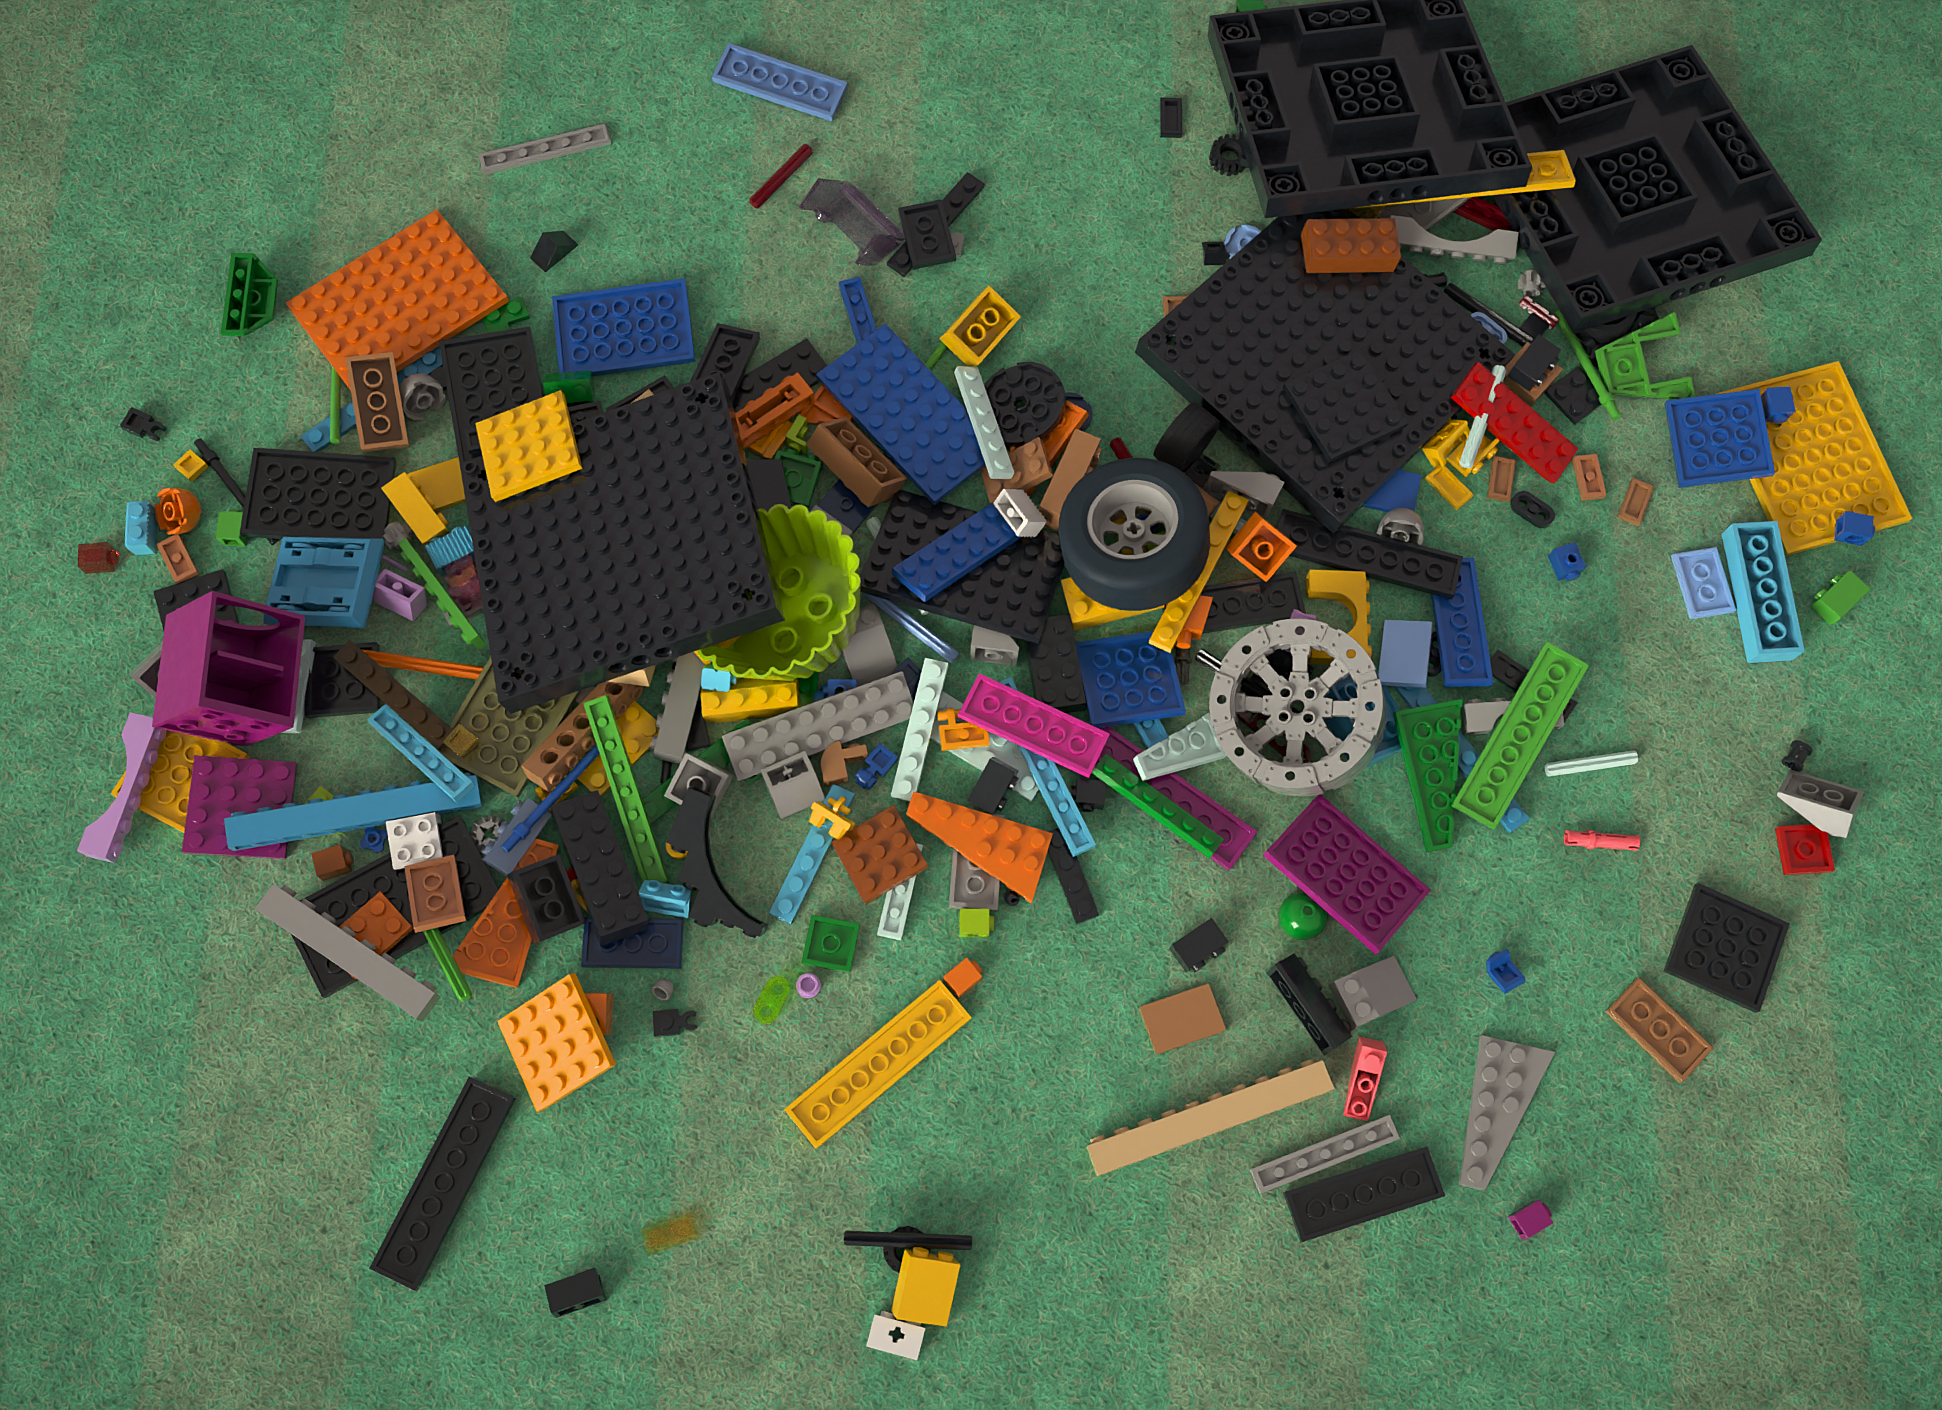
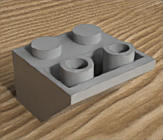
M806 751L760 770L781 820L810 808L814 802L825 801L824 794Z

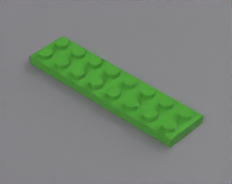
M1547 641L1544 643L1451 804L1452 807L1492 830L1496 829L1589 664Z

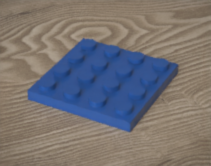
M1760 389L1668 400L1665 402L1679 488L1771 477L1775 474Z
M1154 631L1075 642L1090 725L1101 728L1185 715L1186 709L1172 651L1169 653L1149 644L1150 637Z

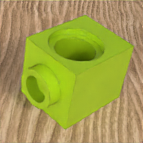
M960 909L959 937H975V935H978V937H989V931H994V916H989V909Z

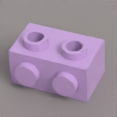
M384 569L378 575L373 594L375 603L411 621H414L427 607L424 587L387 569Z

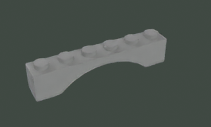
M1396 215L1386 217L1395 218L1400 250L1401 248H1408L1411 253L1430 251V255L1443 256L1444 253L1452 254L1451 257L1456 259H1464L1465 256L1473 257V261L1479 262L1491 259L1494 260L1493 263L1507 264V261L1515 259L1519 232L1497 229L1477 240L1465 242L1450 241L1429 233L1411 217Z

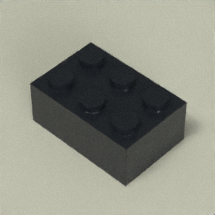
M560 854L507 874L533 944L586 924Z

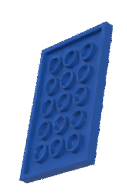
M685 278L552 296L559 373L592 370V376L696 362Z

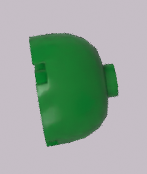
M1304 891L1289 895L1283 900L1278 912L1281 928L1288 936L1296 940L1315 938L1324 930L1328 919V912Z

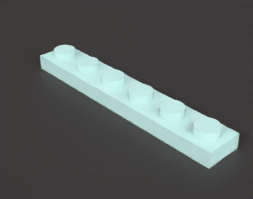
M957 366L954 374L990 479H1012L1014 470L978 367Z
M929 658L924 660L891 792V797L910 802L913 791H918L949 664Z

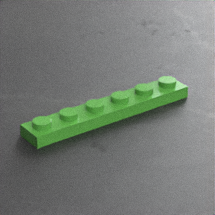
M406 538L398 542L403 550L400 553L408 564L411 562L414 564L415 567L412 571L420 580L425 579L427 583L424 587L432 596L437 595L439 599L436 603L444 613L449 611L451 616L448 619L456 629L460 627L463 630V633L460 635L469 646L473 643L479 650L487 645L415 547Z

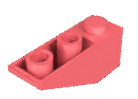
M1359 1036L1354 1053L1343 1116L1368 1121L1387 1054L1383 1041Z

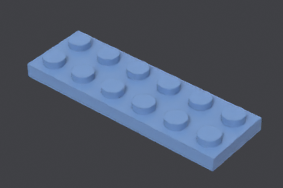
M731 43L727 44L712 75L714 83L829 121H833L848 88V83Z

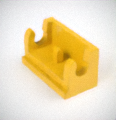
M1451 419L1422 448L1433 467L1437 468L1439 465L1444 467L1446 465L1445 457L1460 442H1463L1466 438L1468 439L1470 429L1467 421Z

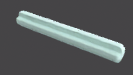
M1633 750L1550 762L1545 765V773L1547 776H1556L1632 765L1638 762V755Z

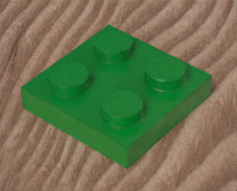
M811 915L801 963L803 965L851 973L860 923Z

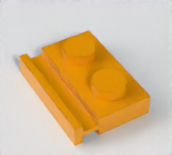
M786 421L747 447V449L762 458L774 460L777 450H781L786 443L785 436L793 423Z

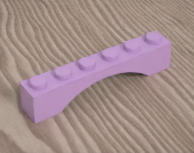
M129 713L121 734L127 755L124 782L117 798L109 809L95 822L85 828L77 851L87 857L115 863L117 857L123 851L124 838L131 830L133 814L140 806L142 790L149 782L151 766L156 762L160 742L166 736L165 729L152 727L153 717Z

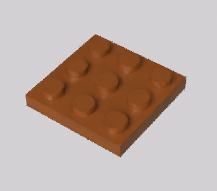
M894 805L853 828V830L848 831L842 839H835L831 842L865 904L872 902L929 868Z

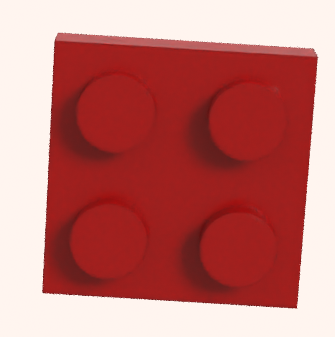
M1813 824L1779 826L1775 828L1784 875L1831 873L1835 871L1827 832L1821 831Z

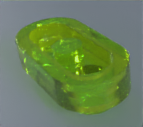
M774 976L765 984L753 1008L754 1017L759 1023L771 1024L780 1014L790 995V985L784 977ZM777 985L783 988L780 994L773 992L774 987ZM766 1007L771 1009L769 1016L762 1015V1010Z

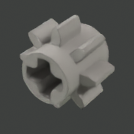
M1534 269L1525 271L1518 280V290H1523L1524 296L1536 297L1546 287Z
M392 522L384 530L385 544L390 550L394 547L397 550H402L398 542L406 538L412 543L411 538L414 535L411 532L413 530L407 523L401 525L399 522Z

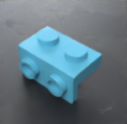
M657 880L643 881L638 895L641 897L644 910L684 918L689 917L692 900L691 889L678 884L660 883Z

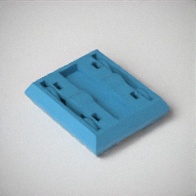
M284 536L266 605L304 615V626L365 628L383 557L385 540L378 538ZM264 613V624L274 625L279 623L276 618Z

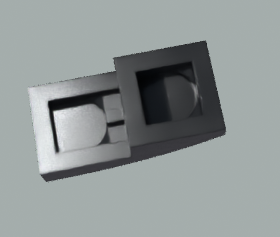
M1201 453L1185 474L1195 484L1203 488L1207 484L1211 472L1217 471L1221 465L1204 453Z

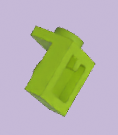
M801 415L797 416L786 434V445H788V449L794 450L798 454L800 452L807 454V442L803 440L806 438L809 428H807V418Z

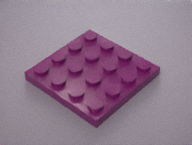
M194 755L182 852L186 854L286 859L288 842L232 851L227 845L224 818L231 817V814L235 812L252 814L257 813L259 808L272 807V810L281 809L284 804L293 803L297 763Z

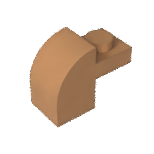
M839 740L825 749L821 758V770L825 787L848 782L845 764L865 760L868 757L866 745L855 743L848 745L846 749H842Z

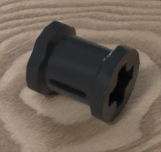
M1795 740L1792 741L1790 745L1791 750L1787 756L1783 757L1781 763L1791 770L1801 772L1804 768L1803 763L1806 757L1812 754L1813 749L1808 744Z

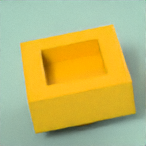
M190 449L173 464L191 482L209 467Z

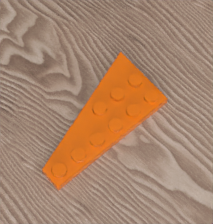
M535 838L513 871L555 856L559 845ZM508 877L452 956L462 974L518 988L532 939Z

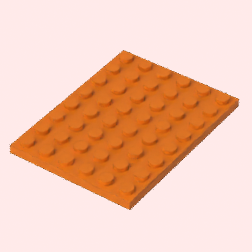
M436 209L285 302V304L350 389L345 357L393 352L397 373L440 346L439 341L451 339L509 302V299Z

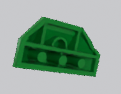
M231 253L221 327L222 336H246L274 320L278 279L254 253Z

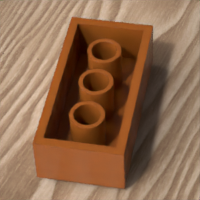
M1395 218L1307 219L1301 233L1306 273L1393 272L1401 259Z

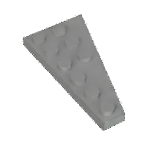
M1480 1036L1458 1185L1479 1190L1486 1189L1555 1052L1488 1036Z

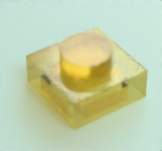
M458 724L443 743L464 759L478 743L479 739L462 725Z

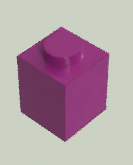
M1540 1200L1532 1201L1508 1216L1521 1239H1528L1554 1223L1550 1218L1552 1216L1551 1211Z

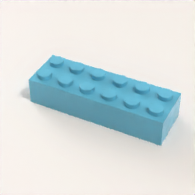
M1778 522L1732 523L1722 533V539L1747 663L1794 660L1805 650Z

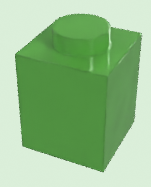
M231 509L228 512L219 511L216 539L222 545L246 546L247 537H243L240 534L242 511Z

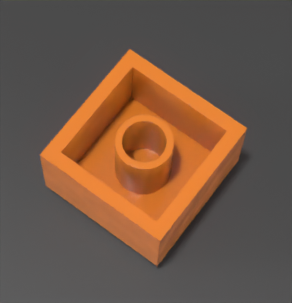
M1254 512L1225 548L1232 556L1267 582L1296 548V545L1257 512Z

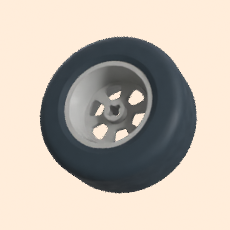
M1126 458L1103 464L1087 473L1074 485L1068 493L1060 512L1059 540L1065 566L1070 577L1084 594L1110 608L1125 611H1142L1157 608L1176 600L1198 580L1209 556L1210 529L1205 500L1196 484L1186 474L1165 462L1149 458ZM1135 514L1149 515L1146 520L1135 518ZM1123 516H1126L1127 520L1121 525L1113 523L1115 520ZM1160 522L1164 523L1166 528L1164 535L1151 533L1150 528ZM1106 533L1117 534L1119 541L1107 546L1104 543L1103 535ZM1148 543L1158 546L1146 553L1142 550ZM1124 548L1134 550V555H1123L1119 553Z

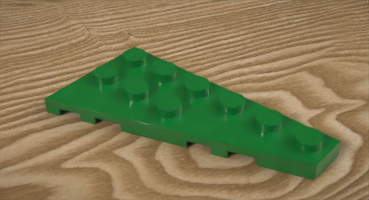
M1463 699L1400 710L1393 713L1426 853L1451 848L1453 843L1454 818L1451 804L1456 798L1454 792L1458 773L1460 745L1458 737L1459 729L1461 728L1460 709Z

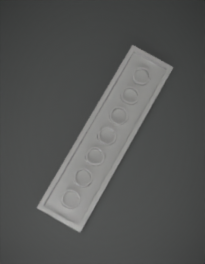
M899 671L721 735L736 779L740 781L761 773V769L800 752L806 751L807 756L825 750L836 741L840 740L842 744L910 719L914 703L903 671Z

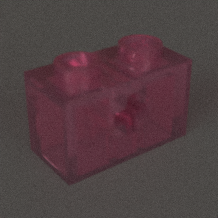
M470 553L445 566L447 572L445 580L449 585L448 591L454 600L458 599L465 606L481 597L476 562Z

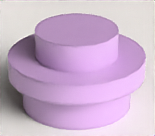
M805 973L797 979L796 990L802 997L812 998L819 993L821 983L815 974Z

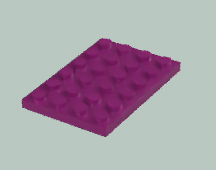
M1321 794L1305 808L1263 854L1266 859L1374 954H1377L1431 891L1430 888Z

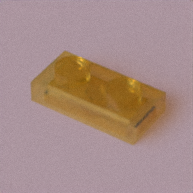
M692 1213L641 1229L648 1255L699 1239Z

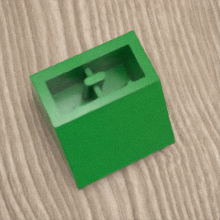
M592 370L546 374L543 382L545 396L561 390L565 395L567 407L595 402Z

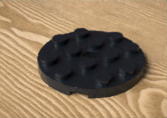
M1019 362L1017 366L1006 370L1002 368L991 376L984 385L1006 446L1020 447L1037 437H1040L1042 440L1057 427L1065 412L1066 393L1064 386L1057 374L1043 364ZM1019 401H1027V406L1024 405L1021 408H1016Z

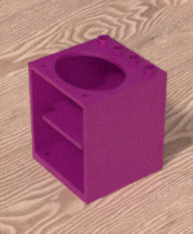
M211 591L167 614L152 727L239 746H249L293 728L305 616L216 591ZM216 605L248 608L268 614L276 618L279 623L267 626L238 624V622L232 620L223 621L215 618Z

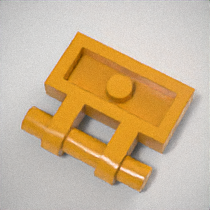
M954 707L946 708V711H937L938 721H948V725H939L942 751L989 746L987 730L970 722L956 724L955 719H961L958 717L961 709L954 710Z

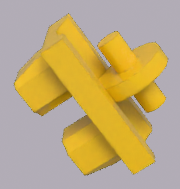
M843 796L838 801L832 797L828 799L827 803L833 809L821 801L814 802L811 806L813 812L809 822L816 827L822 828L826 819L831 820L834 824L828 833L838 840L842 839L847 831L853 830L856 825L855 822L840 814L841 811L848 816L851 809L845 806L847 799Z

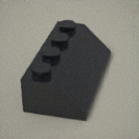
M1295 953L1276 963L1267 974L1325 1056L1353 1037L1350 1033L1351 1028L1344 1019L1339 1018L1335 1012L1337 1008L1330 998H1325L1321 992L1322 986L1315 977L1311 978L1307 972L1308 967L1301 957L1297 958Z

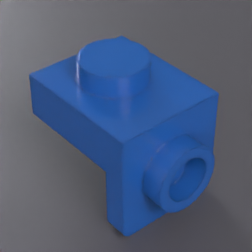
M1508 949L1495 952L1487 959V973L1504 994L1525 983V976L1510 960Z

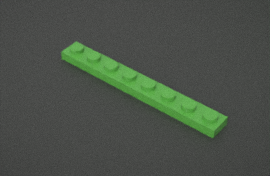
M605 695L584 702L590 726L642 883L644 880H657L660 883L669 881L609 696Z

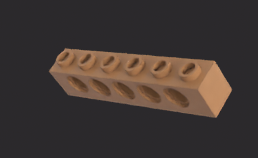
M609 681L598 684L521 765L527 778L549 792L555 785L560 783L562 777L571 768L576 766L579 759L596 742L583 703L608 695L617 720L641 696L645 690L644 686Z

